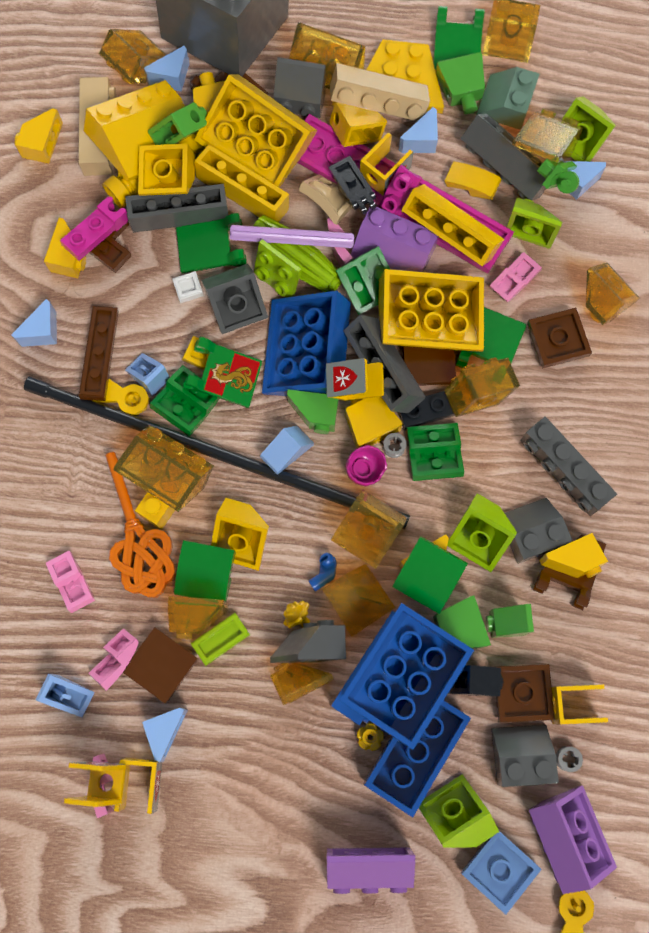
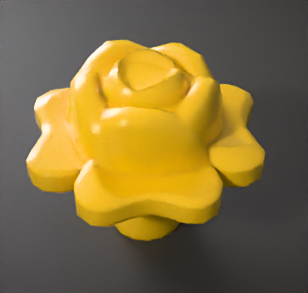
M303 600L299 603L296 601L289 603L283 614L285 617L283 625L291 629L295 625L303 627L304 623H310V619L307 618L310 604Z

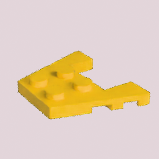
M382 39L366 70L428 85L430 103L426 112L434 107L437 109V113L443 114L444 103L429 44Z

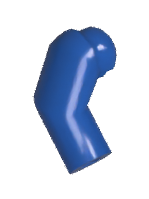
M324 553L320 556L319 574L308 581L315 592L331 582L336 576L337 561L330 553Z

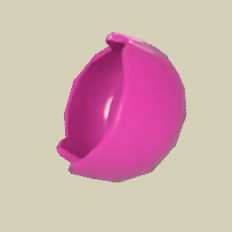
M370 445L359 447L349 455L345 466L346 473L357 485L366 487L375 484L387 470L385 455L378 448Z

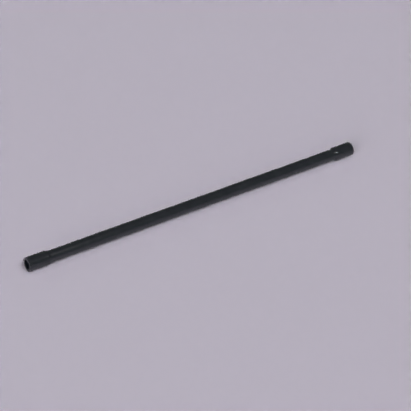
M29 376L24 383V390L56 400L373 516L393 526L406 529L410 518L409 514L390 507L380 506L284 470L277 475L265 463L93 400H81L79 395L54 387L50 383Z

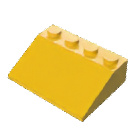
M229 74L205 118L207 125L198 131L194 140L205 148L208 144L280 188L305 153L318 130L239 74Z
M164 80L86 108L83 131L127 181L138 178L139 146L155 145L148 130L170 114L185 107L179 94ZM175 125L171 126L173 134L178 132ZM198 131L178 143H188L194 154L203 151L205 148L194 140Z
M390 269L383 271L379 279L378 299L382 344L479 352L484 350V277Z

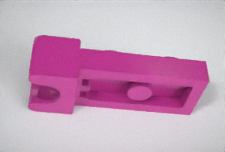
M111 196L107 197L97 205V209L60 240L61 245L80 261L113 231H118L128 222L126 209L121 208L114 212L113 198Z

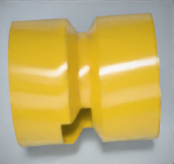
M119 171L118 176L112 175L102 183L105 192L113 198V202L120 209L126 207V196L138 195V178L127 181Z

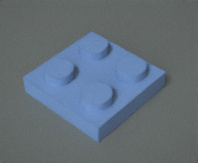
M499 831V833L484 842L460 873L506 915L542 869Z

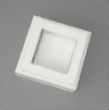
M196 271L172 278L180 304L204 296Z

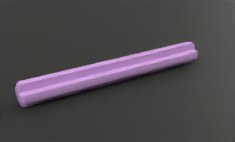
M231 225L230 227L231 240L260 242L263 239L267 243L352 248L354 245V234L243 225Z

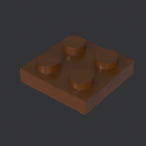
M576 307L528 320L527 325L542 369L589 357L592 354Z
M549 664L497 667L501 668V675L503 677L500 697H496L498 723L555 720Z

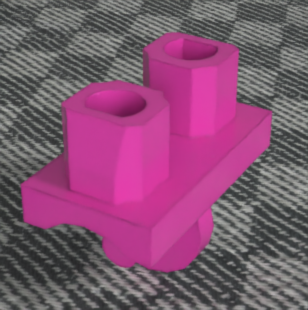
M400 165L379 205L388 212L401 217L403 206L412 190L418 187L422 177L412 173L405 166Z

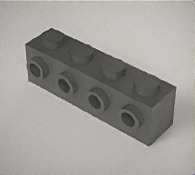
M487 113L477 114L461 137L466 143L465 147L470 152L479 154L487 167L497 170L505 183L514 185L522 198L530 200L539 199L547 189L542 185L546 179L537 171L543 162Z
M224 184L190 188L188 194L126 196L128 221L133 233L220 220L229 215Z
M360 314L344 330V333L360 359H366L367 364L383 363L384 396L382 397L390 411L409 413L426 397L394 345L382 344L381 327L378 318Z
M546 416L530 428L520 441L526 450L541 462L542 467L553 475L560 487L569 493L579 508L589 516L595 514L617 495L613 488Z

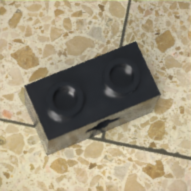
M465 665L448 694L500 697L503 687L501 668Z

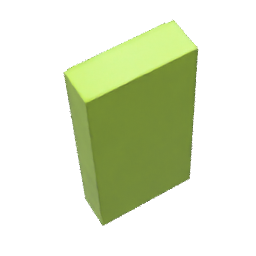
M233 613L190 644L204 665L207 666L249 637L250 634L237 614Z

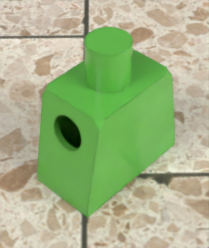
M482 52L437 62V80L450 106L462 104L464 114L476 112L478 110L476 101L482 99L485 90Z
M193 102L167 116L149 129L148 133L155 145L178 144L207 125L205 118L208 113L205 108L198 107ZM172 125H175L178 130L175 134L171 131Z
M474 595L433 616L436 626L470 648L478 649L491 645Z

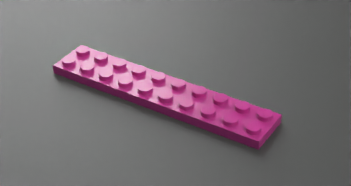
M309 114L304 121L318 131L297 163L334 183L336 181L332 177L329 167L344 158L351 156L360 170V161L371 149L363 144L343 147L330 125ZM384 157L375 168L383 175H386L396 163ZM370 174L372 179H374L377 182L376 178L372 174ZM422 179L418 186L425 184L504 238L492 260L482 267L438 236L437 245L488 274L513 237L514 231ZM372 188L376 195V199H374L376 207L385 210L379 205L383 196ZM403 212L401 216L402 218L421 225L419 222H417L416 220H414L413 218H411Z

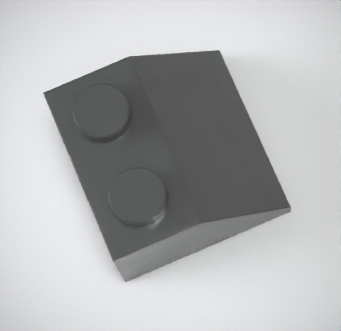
M278 57L273 99L294 114L303 115L304 117L310 114L316 118H321L326 94V65Z
M249 264L202 280L222 334L268 318L255 274Z
M547 498L505 512V515L517 531L516 536L510 543L517 564L573 542L562 515Z
M334 620L304 623L302 629L293 630L270 657V663H317L346 659L345 625H334Z
M546 724L491 728L497 785L513 787L559 783L556 754Z

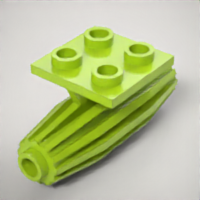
M265 215L259 217L253 225L257 227L291 229ZM263 239L257 242L259 245L254 274L285 298L295 296L299 279L323 292L336 291L342 283L336 272L337 268L320 250L312 245L267 243Z

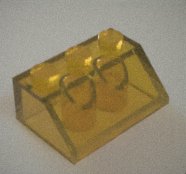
M298 22L289 59L326 65V89L330 90V82L336 63L364 70L365 46Z
M149 425L134 437L115 464L113 470L179 512L205 488L214 465L193 453L181 443L171 439L159 429Z

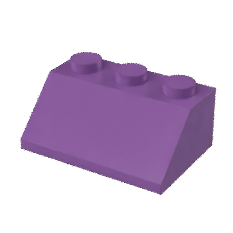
M379 207L373 210L369 208L360 226L351 256L355 259L379 246L391 270L424 272L435 250L438 236L426 227Z
M583 785L545 799L529 809L532 823L537 829L543 844V850L549 859L554 871V877L560 886L562 894L590 890L617 868Z
M410 847L327 848V889H333L335 894H348L350 889H362V893L372 894L378 893L379 888H390L392 893H406L407 888H414L415 854Z

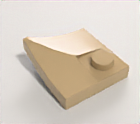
M320 174L302 181L299 191L315 201L327 213L334 224L337 225L352 209L340 187Z

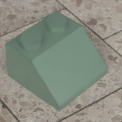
M519 67L491 74L477 114L487 113L497 123L521 130L540 74Z

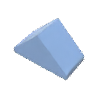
M182 46L144 67L149 85L166 80L175 91L182 92L190 64L186 47Z
M432 107L400 137L399 151L401 153H407L409 150H412L414 153L436 152L438 142L437 109Z
M572 161L577 165L575 170L571 171L578 175L579 186L577 190L569 194L576 200L600 179L606 168V162Z
M47 299L11 334L21 347L57 344L56 310Z
M144 353L125 369L152 396L170 378L165 367L160 362Z
M298 426L283 428L261 453L260 458L278 475L314 446V442Z
M48 674L35 700L83 717L95 692L60 675Z
M177 708L142 722L155 761L160 763L165 760L185 718L187 709Z

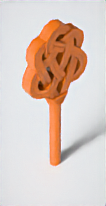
M110 452L105 456L126 522L124 527L125 540L114 544L110 550L109 559L112 566L121 572V582L125 590L133 594L140 593L148 598H157L164 592L167 584L173 581L176 575L175 565L170 558L173 549L172 540L164 531L158 529L145 531L140 520L136 519L116 453ZM136 534L140 538L139 544L135 542ZM153 539L162 540L163 547L161 548ZM148 547L158 556L157 560L147 551ZM123 551V559L121 562L120 554ZM134 552H135L136 554H135V559H134V568H132V565H133V555H134ZM145 561L150 566L148 572H144ZM152 583L156 584L153 589L148 588Z

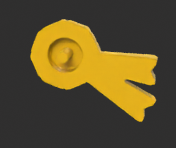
M109 379L106 401L95 402L118 403L123 412L136 416L146 411L149 396L142 386L130 384L122 388Z
M586 891L562 894L559 897V913L565 920L560 933H584L583 925L593 918L594 902Z

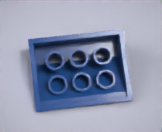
M338 291L272 300L262 394L287 396L288 389L327 394L326 364L346 361L348 338L344 330L349 326L351 306L349 300Z
M401 603L340 701L414 750L474 650Z

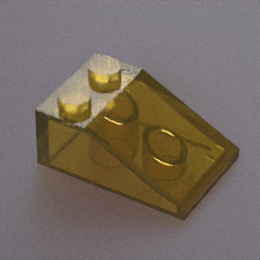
M542 108V111L533 112L513 140L512 145L559 163L572 156L583 127L578 125V120L570 117H565L563 120L555 117L556 112Z

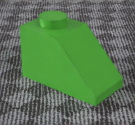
M288 389L287 398L289 404L309 429H314V432L318 434H329V431L335 432L339 399L328 398L327 394Z
M531 604L490 610L489 616H486L487 632H491L492 638L524 636L534 632Z

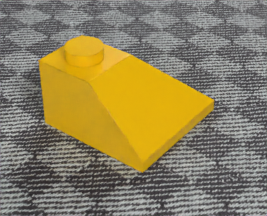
M188 143L139 146V196L189 193L195 179V154Z
M225 498L216 514L211 546L235 550L234 564L259 571L269 526L250 504Z

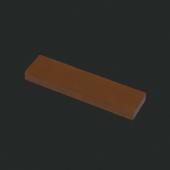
M93 306L79 389V398L81 400L106 401L119 314L118 307Z

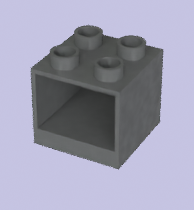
M156 0L160 34L163 40L178 48L185 46L187 52L227 74H239L240 76L246 73L288 18L289 0Z

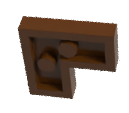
M129 222L118 231H113L89 252L115 274L132 256L130 251L115 241L129 226Z

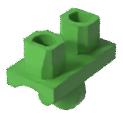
M554 157L552 160L548 158L537 170L546 179L542 185L547 189L558 187L562 193L569 194L577 190L579 186L578 175L571 171L575 170L577 165L572 161L564 163L558 157Z

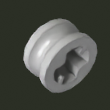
M399 433L387 435L383 443L385 454L391 458L402 456L407 446L405 438ZM391 440H394V443L396 440L400 442L398 451H395V448L393 451L389 449Z
M564 746L556 752V763L561 770L575 772L582 766L583 757L578 749ZM567 751H570L571 756L576 759L575 763H570L571 767H567V762L562 760L563 755L567 756Z

